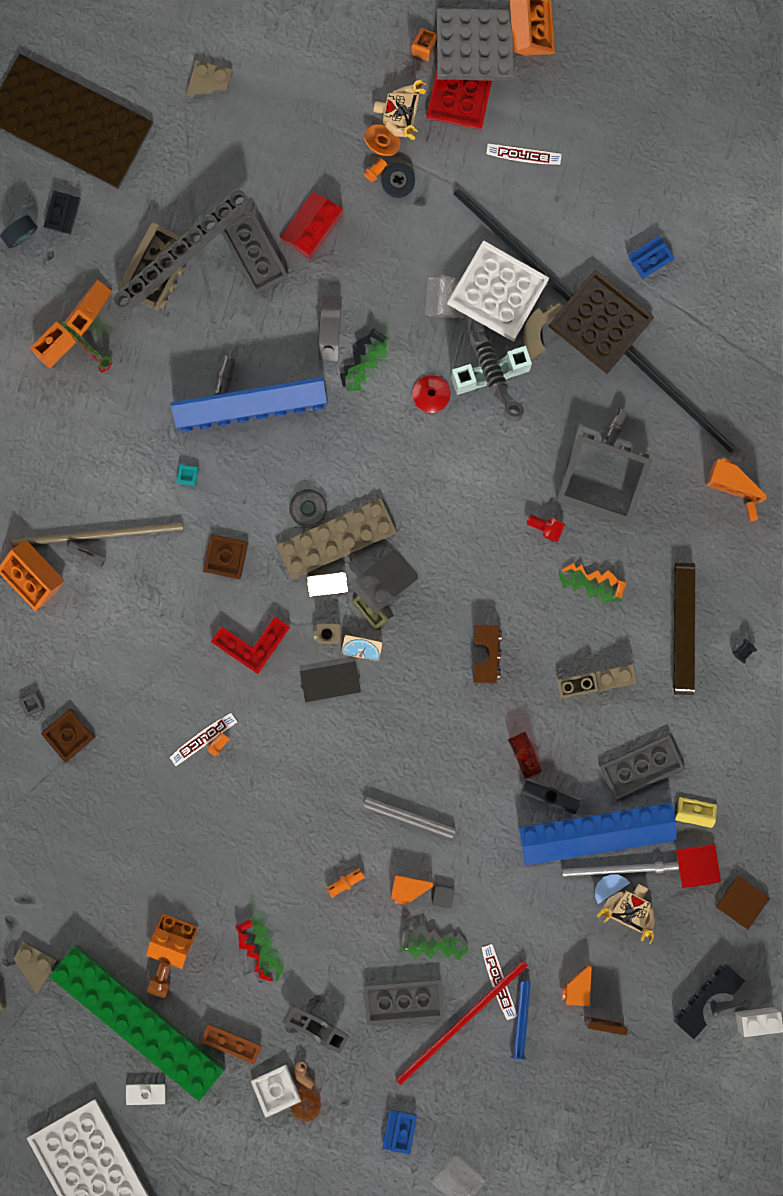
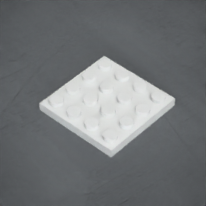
M483 241L447 304L514 342L549 277Z

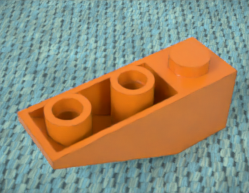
M97 279L63 324L75 335L82 336L113 291Z

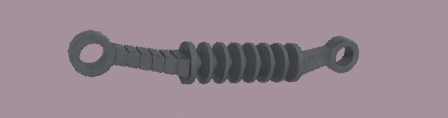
M473 319L476 339L474 351L485 376L487 386L490 388L489 391L491 395L497 397L505 405L503 412L505 418L509 421L517 422L522 419L524 408L507 393L508 384L501 371L492 342L487 339L483 324ZM509 410H516L518 413L513 414Z

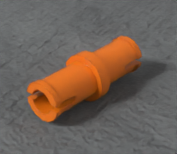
M357 868L345 877L341 876L340 880L326 887L331 898L346 889L350 890L352 885L365 879L361 870Z

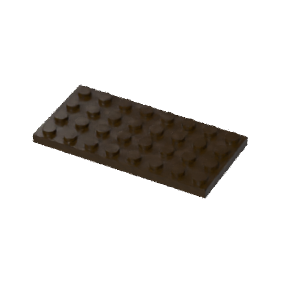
M20 53L0 88L1 130L119 189L153 125V121Z

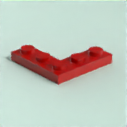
M274 617L252 648L221 626L211 640V643L256 674H259L291 627L277 617Z

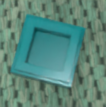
M180 464L176 483L196 487L199 467Z

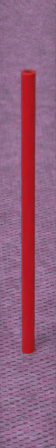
M522 960L396 1079L397 1083L402 1085L528 965Z

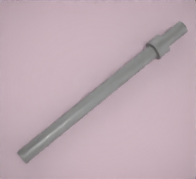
M657 861L655 864L562 869V875L566 877L652 871L663 873L669 870H679L678 862L663 863V861Z

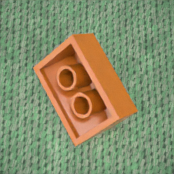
M510 0L513 52L522 55L554 54L552 0Z
M27 540L11 549L0 565V575L35 612L65 582L60 574L52 568Z

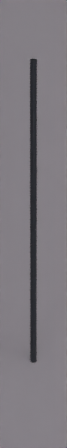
M459 189L454 192L453 195L529 266L549 277L548 283L567 301L572 298L573 295L463 192ZM630 348L625 352V355L727 451L731 453L735 449L721 433Z

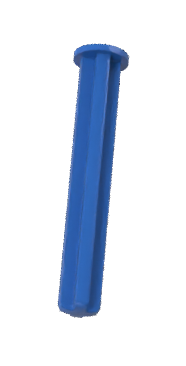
M525 980L520 982L514 1055L511 1056L513 1059L526 1060L524 1053L531 987L530 981Z

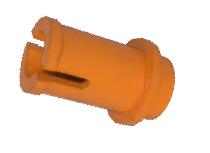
M379 157L369 169L365 170L364 176L370 182L376 181L377 176L388 167L387 163Z
M220 732L210 745H207L209 747L206 750L216 757L217 754L220 755V750L230 739Z

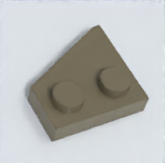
M196 60L186 94L187 97L191 98L198 94H210L214 91L228 90L233 73L232 69Z

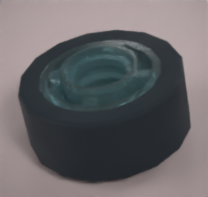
M26 215L11 223L1 233L0 237L8 248H14L26 241L35 233L38 227L31 217Z

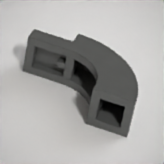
M323 295L319 333V360L338 361L342 297Z
M292 1004L282 1021L284 1024L309 1035L323 1046L337 1053H341L349 1038L345 1032L323 1018Z

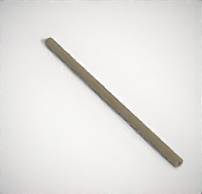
M183 522L11 539L12 547H16L25 540L31 545L71 540L77 541L183 530Z

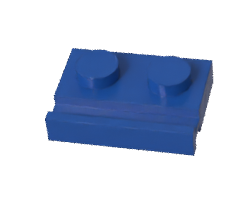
M660 235L628 255V259H630L642 280L675 259Z
M389 1109L382 1149L410 1155L417 1115Z

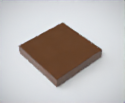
M211 534L203 572L241 580L249 542Z
M69 709L41 733L65 763L95 739L72 709Z
M737 875L716 908L749 930L770 898Z
M586 1017L585 1025L588 1029L627 1036L628 1028L624 1023Z

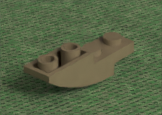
M633 664L559 679L557 682L561 699L637 684L638 680Z

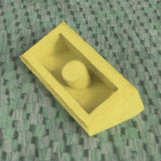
M679 797L675 819L712 828L716 822L717 805Z

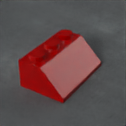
M312 192L280 236V239L311 260L343 216V209L329 199Z

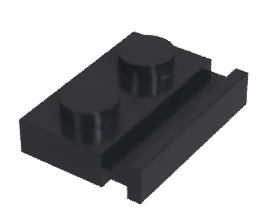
M53 190L43 227L71 235L81 198Z

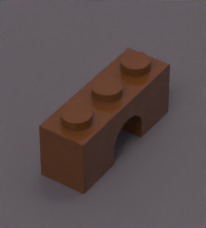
M475 625L474 645L486 647L489 651V658L485 663H474L473 683L497 684V680L501 679V669L497 668V661H501V649H498V642H502V630H498L499 626Z

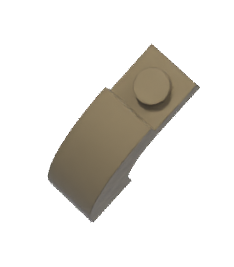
M560 303L555 306L554 304L549 305L544 309V314L538 308L526 323L522 346H526L531 362L546 351L540 339V332L543 326L554 319L563 307Z

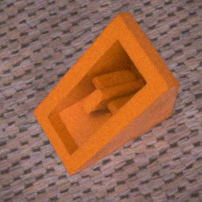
M421 28L412 44L411 56L429 62L437 41V33Z

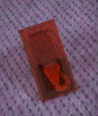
M526 732L509 738L508 742L524 779L542 772Z

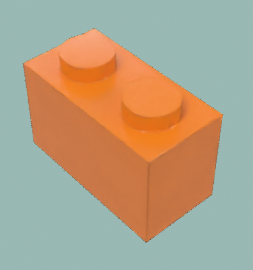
M56 321L30 349L50 369L76 341Z

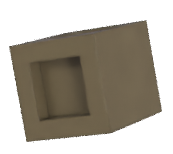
M317 624V629L313 630V639L317 640V644H341V625ZM325 629H330L333 633L332 637L328 640L322 638V632Z

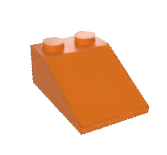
M721 458V460L717 459L712 464L706 486L759 504L766 500L767 495L737 465L732 464V460Z

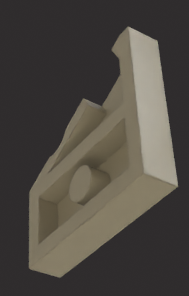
M25 941L14 957L15 962L36 993L41 991L58 961Z

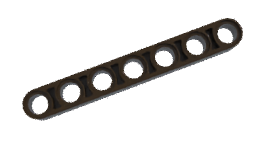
M675 562L674 695H694L695 563Z

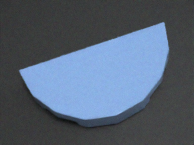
M609 874L602 877L595 888L597 904L621 890L630 882L618 874Z

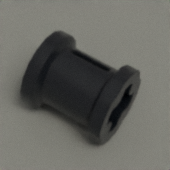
M744 639L743 644L736 651H733L732 654L741 663L745 664L746 659L753 652H756L757 649L747 639Z

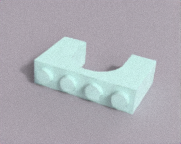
M526 346L508 351L504 358L498 360L505 379L529 372L532 365ZM471 364L452 370L451 378L457 395L487 386L481 367L472 368Z

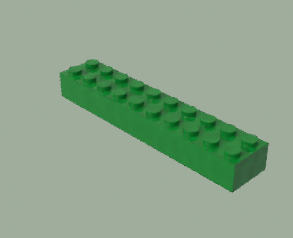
M75 945L49 976L197 1101L203 1098L224 1072L225 1067L80 946Z

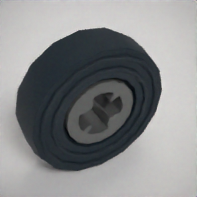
M392 164L382 174V187L392 197H405L414 188V173L405 164ZM398 176L399 179L403 178V180H401V185L393 182L395 181V177Z

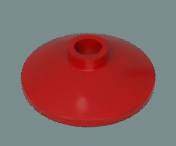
M424 376L414 385L412 392L413 401L424 412H439L447 406L450 400V388L446 381L439 376ZM434 390L435 395L429 396L428 391Z

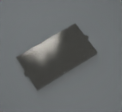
M356 661L300 671L301 688L304 692L305 702L361 693L360 675L357 672Z

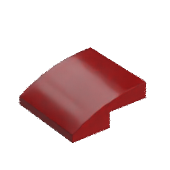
M715 844L676 850L682 888L721 882Z

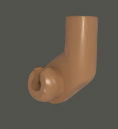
M300 1061L294 1068L295 1078L298 1082L311 1089L316 1081L307 1075V1064Z

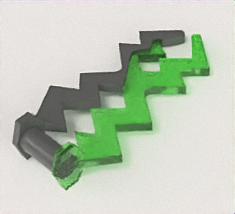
M425 925L412 930H402L401 946L399 949L407 951L415 960L423 951L429 959L438 950H442L447 959L453 954L457 960L468 951V948H465L458 953L453 945L449 948L445 945L451 940L455 946L458 941L466 946L467 943L460 933L454 937L452 931H450L446 936L440 938L434 929L428 933ZM422 933L427 942L432 937L436 941V944L431 949H429L425 941L418 948L415 943L410 948L408 947L410 934L416 939Z

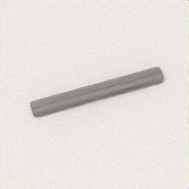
M369 797L365 799V808L449 838L454 837L456 829Z

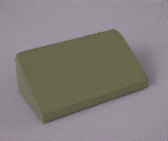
M359 595L352 600L375 630L379 629L394 616L387 606L375 615Z

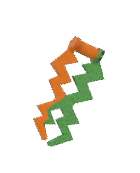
M574 563L562 569V572L571 570L572 576L580 572L581 580L576 581L574 576L570 580L565 581L562 574H558L563 588L572 584L573 591L585 586L589 599L599 594L602 604L614 600L622 602L625 586H627V583L619 581L609 570L602 576L599 570L587 575L582 565L576 568ZM596 577L599 584L609 578L611 587L616 583L618 584L615 595L612 596L610 590L605 594L603 585L593 589L590 581Z

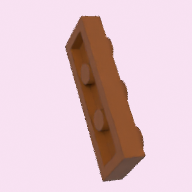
M209 1023L201 1040L203 1044L251 1064H255L262 1047L260 1044Z

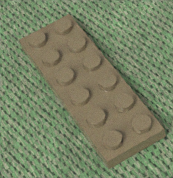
M380 498L278 544L277 548L291 579L294 580L397 534Z

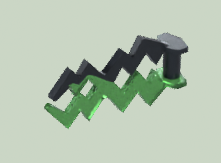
M375 328L370 331L369 335L356 342L359 350L353 352L355 364L343 366L346 372L340 373L343 387H346V378L352 379L350 371H358V375L353 376L356 386L346 388V391L361 390L360 381H367L364 370L378 368L376 357H387L386 344L389 341V337L382 335ZM371 337L381 342L382 345L376 346L377 351L368 352L370 362L361 363L359 356H366L363 344H372Z

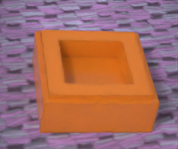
M747 502L744 504L748 523L758 520L755 502Z

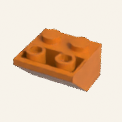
M162 914L150 940L146 956L161 962L166 961L172 966L183 969L199 927Z

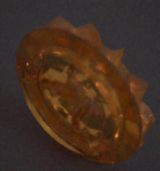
M299 1091L298 1093L302 1101L290 1107L291 1113L302 1122L312 1121L321 1111V1101L317 1094L312 1091ZM307 1098L308 1105H311V1108H308L306 1114H304L303 1108L297 1105L304 1104Z

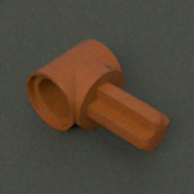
M165 961L159 964L157 974L152 976L147 993L166 999L171 984L168 978L171 966L168 962Z

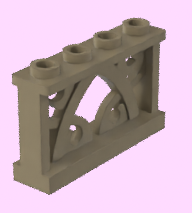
M152 222L117 290L122 289L140 271L146 268V265L143 264L145 260H155L178 240L180 236ZM160 233L172 240L165 245L157 236ZM151 249H155L156 252L159 249L161 250L158 254L154 256L150 255ZM171 260L166 261L167 267L171 265ZM184 264L162 284L167 282L165 288L161 284L152 292L154 296L156 290L160 291V297L157 300L152 301L146 297L141 303L159 313L161 309H165L169 302L167 298L170 292L173 293L178 285L176 281L179 275L182 276L187 266Z

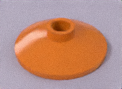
M372 125L365 132V142L375 153L391 156L399 151L401 146L400 138L394 136L386 126Z

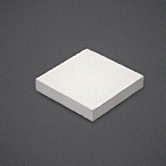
M287 1065L251 1081L265 1117L276 1114L302 1101Z

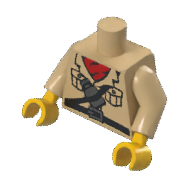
M418 80L413 85L394 90L388 94L386 103L375 101L373 112L384 114L383 124L394 136L408 137L411 140L415 139L411 134L414 131L418 132L413 126L419 101V94L417 93H426V90L420 89L422 85H426L423 81Z
M640 884L637 885L633 894L625 890L609 897L602 910L597 914L598 918L602 914L605 916L604 922L612 918L643 933L640 938L642 942L645 936L650 939L649 944L654 939V909L650 902L644 900L648 888Z

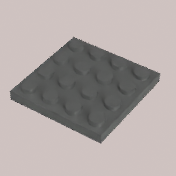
M437 8V79L513 81L511 10Z

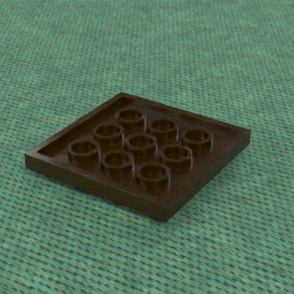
M594 270L548 327L608 374L654 317L598 271Z

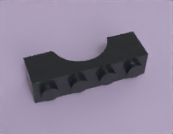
M727 964L719 965L713 972L715 976L711 980L707 979L701 986V992L698 995L694 994L689 999V1005L686 1009L682 1008L675 1016L676 1020L674 1022L693 1039L707 1026L703 1016V1009L708 999L720 993L733 996L745 982Z

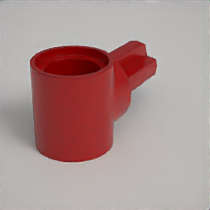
M530 515L527 520L528 526L542 531L543 537L554 542L559 541L565 527L564 523L553 518L546 521Z

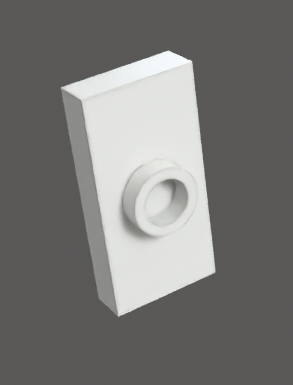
M166 1084L126 1085V1105L166 1104Z

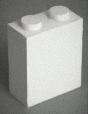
M774 1007L735 1012L737 1031L744 1037L783 1032L781 1012Z

